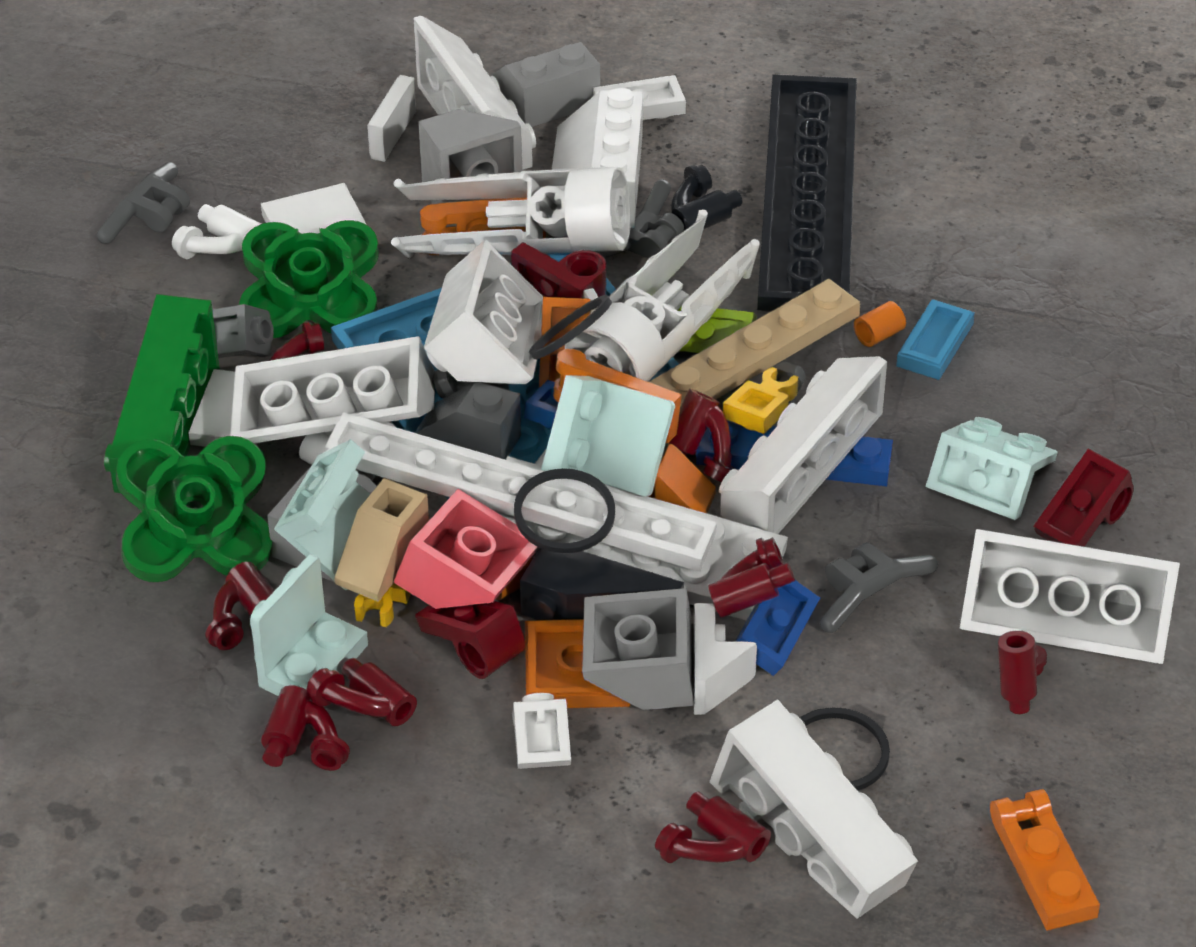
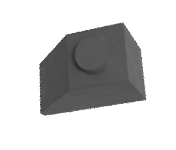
M473 382L435 402L434 409L426 414L415 433L506 460L521 437L520 393L481 382Z

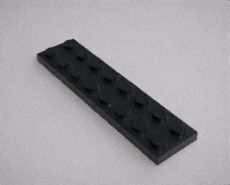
M772 74L757 310L773 311L827 279L832 280L850 294L857 78Z

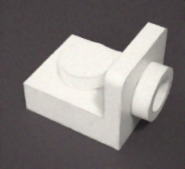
M534 693L524 696L522 698L523 702H513L512 717L515 728L518 769L570 765L571 751L566 699H554V695L550 693Z

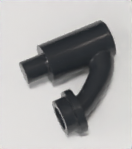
M690 165L685 168L684 181L672 199L671 213L682 221L684 231L696 223L699 210H706L708 213L704 229L729 219L732 216V210L743 203L742 197L737 190H732L728 193L716 190L705 195L707 190L712 188V178L708 169L703 165ZM693 195L700 197L690 202Z

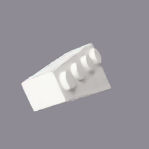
M777 699L728 731L709 783L721 794L731 789L743 800L739 804V810L755 821L762 818L773 828L776 835L775 844L788 856H798L801 854L808 860L807 868L809 875L855 918L858 919L907 884L918 862L913 855L911 846L902 835L894 833L882 820L872 800L866 794L856 790L843 775L838 761L831 754L822 751L809 736L805 724L796 714L789 713Z

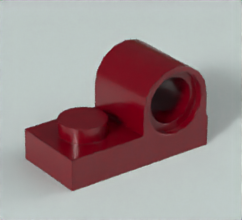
M524 242L511 251V265L543 297L583 299V291L591 288L594 289L598 297L606 295V261L599 253L590 250L574 251L558 262Z
M1088 448L1033 527L1036 534L1048 541L1084 547L1102 521L1109 525L1114 524L1126 511L1134 492L1130 471Z
M497 601L439 609L428 605L415 614L421 632L452 641L462 664L473 676L479 679L487 678L525 650L524 635L514 607Z

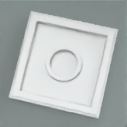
M345 183L261 203L262 216L266 223H285L298 229L302 234L309 232L318 234L320 233L319 228L325 229L329 225L343 220H354L366 224Z

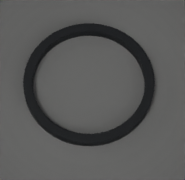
M607 295L600 296L558 322L530 348L529 353L533 359H539L554 352L581 334L609 309L612 304L610 298ZM597 308L592 314H590L584 321H582L571 331H569L556 341L543 347L556 334H558L561 330H563L573 321H575L582 315L586 314L587 312Z
M553 469L535 475L520 488L514 502V519L521 534L535 546L556 553H575L597 545L609 534L615 520V502L607 486L593 475L575 469ZM555 479H573L590 485L601 494L606 502L608 515L600 530L589 538L577 542L560 543L540 537L527 526L521 511L523 501L532 489L544 482Z
M832 707L814 710L800 717L805 726L828 718L850 720L864 726L876 737L881 747L882 755L880 761L868 775L858 780L850 781L857 791L875 783L885 772L889 761V742L882 728L868 716L854 710Z

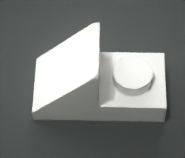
M695 603L694 715H705L750 682L756 674V643L725 641V624H715V606L713 603Z

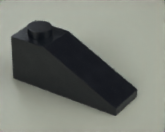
M539 548L520 579L521 615L531 617L537 621L584 619L585 597L683 589L684 582L584 551L556 553Z

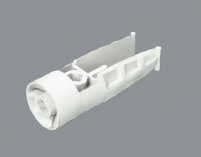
M620 167L521 171L489 175L478 174L477 176L461 178H440L434 181L405 184L401 179L394 181V186L409 200L527 198V200L489 201V205L486 207L489 228L526 227V232H523L521 229L393 238L391 244L407 258L413 257L414 253L468 255L484 240L501 255H511V251L522 242L545 254L572 253L580 250L594 252L623 251L627 246L630 235L631 211L629 189L626 176ZM555 186H565V191ZM543 230L549 235L559 238L543 239Z
M699 210L696 223L673 238L671 243L659 253L651 256L635 275L627 278L609 296L612 301L609 309L581 334L566 343L565 349L579 350L586 355L587 360L648 382L688 343L691 336L711 318L714 311L732 293L741 278H750L760 242L756 239L751 240L689 297V294L682 291L683 284L680 281L674 280L671 284L667 281L699 247L708 214L706 210Z

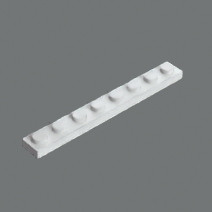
M345 412L341 414L324 447V452L351 439L365 451L356 467L357 470L447 497H451L457 489H460L490 509L514 516V502L520 488L529 479L544 472ZM555 479L536 486L528 493L521 508L524 520L585 538H589L600 530L608 515L607 505L601 494L590 485L572 479ZM610 491L615 502V520L611 531L601 543L698 572L701 571L716 535L717 522Z

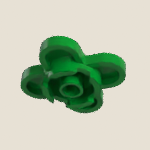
M343 220L335 222L325 229L319 228L320 233L318 234L310 232L302 234L298 229L281 222H268L254 227L243 239L242 252L246 268L258 280L243 292L239 305L246 304L269 311L274 330L273 338L283 337L291 333L307 320L318 323L321 328L332 334L331 327L378 311L375 291L361 279L362 276L375 266L379 257L378 239L372 228L354 220Z
M239 436L220 437L209 443L197 456L191 455L186 457L170 445L158 440H141L128 446L118 459L116 482L121 494L142 511L127 526L122 537L121 554L129 572L144 581L163 582L177 576L197 557L203 559L219 573L226 576L233 567L242 562H252L260 571L270 558L273 541L270 540L267 522L246 504L258 493L264 482L266 464L261 450L250 440Z

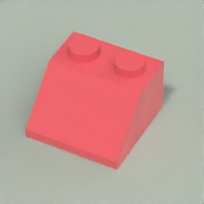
M457 489L409 542L394 583L435 609L491 603L495 601L539 547L529 542L521 534L515 523L460 489Z

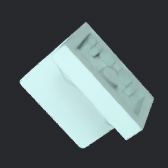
M566 375L541 470L548 471L562 468L580 470L593 475L606 485L641 496H650L653 492L675 403L590 376Z
M975 417L974 421L970 420L941 433L926 487L1016 520L1021 517L1034 472L1054 462L1058 451L1045 447L1047 441L1039 436L1019 433L1017 437L1001 431L1002 425L994 420Z
M351 439L317 456L274 528L276 532L304 556L307 557L311 554L320 558L321 570L333 581H335L334 577L357 510L370 495L369 492L356 482L359 473L355 469L365 451Z
M311 554L297 568L289 570L282 584L266 600L260 601L251 614L250 626L252 629L259 687L279 696L283 687L289 685L300 686L307 690V684L312 675L322 668L336 670L342 674L341 669L344 663L350 658H357L368 646L367 631L325 612L320 558Z

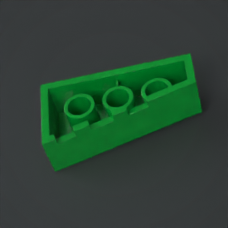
M156 294L124 406L119 417L113 443L108 444L105 451L104 468L106 472H111L115 493H121L116 482L117 462L121 453L131 444L141 440H158L170 445L184 457L188 454L191 446L189 430L213 370H220L211 300Z

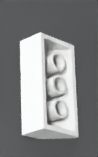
M423 16L414 17L417 84L436 113L440 115L462 109L518 121L521 125L522 170L532 167V149L536 147L534 131L529 123L525 124L519 117L514 102L511 99L507 100L502 94L496 78L489 76L485 71L479 55L472 53L465 42L453 33Z
M615 88L610 91H599L557 126L552 170L600 167L622 168L629 189L630 228L635 227L643 133V92H634L626 88ZM555 186L565 191V186Z
M484 240L445 276L424 344L429 360L438 370L442 372L448 371L457 381L527 384L533 379L537 359H533L530 355L529 350L541 338L543 296L498 251Z
M419 336L236 366L230 436H239L253 443L329 432L334 430L343 412L379 423L417 418L434 409V368Z
M880 356L837 358L826 372L823 370L817 372L811 379L805 396L797 405L790 403L782 412L775 430L768 437L763 435L755 442L745 464L739 470L732 469L725 476L719 487V493L721 494V516L727 520L779 534L882 415L887 361Z
M976 529L960 629L1002 636L1010 631L1023 630L1031 634L1037 643L1163 664L1180 563Z

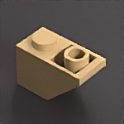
M383 478L357 510L334 577L335 584L379 602L394 583L409 542L429 521L427 494Z

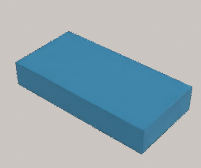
M932 299L898 352L896 366L940 380L973 326L975 312Z

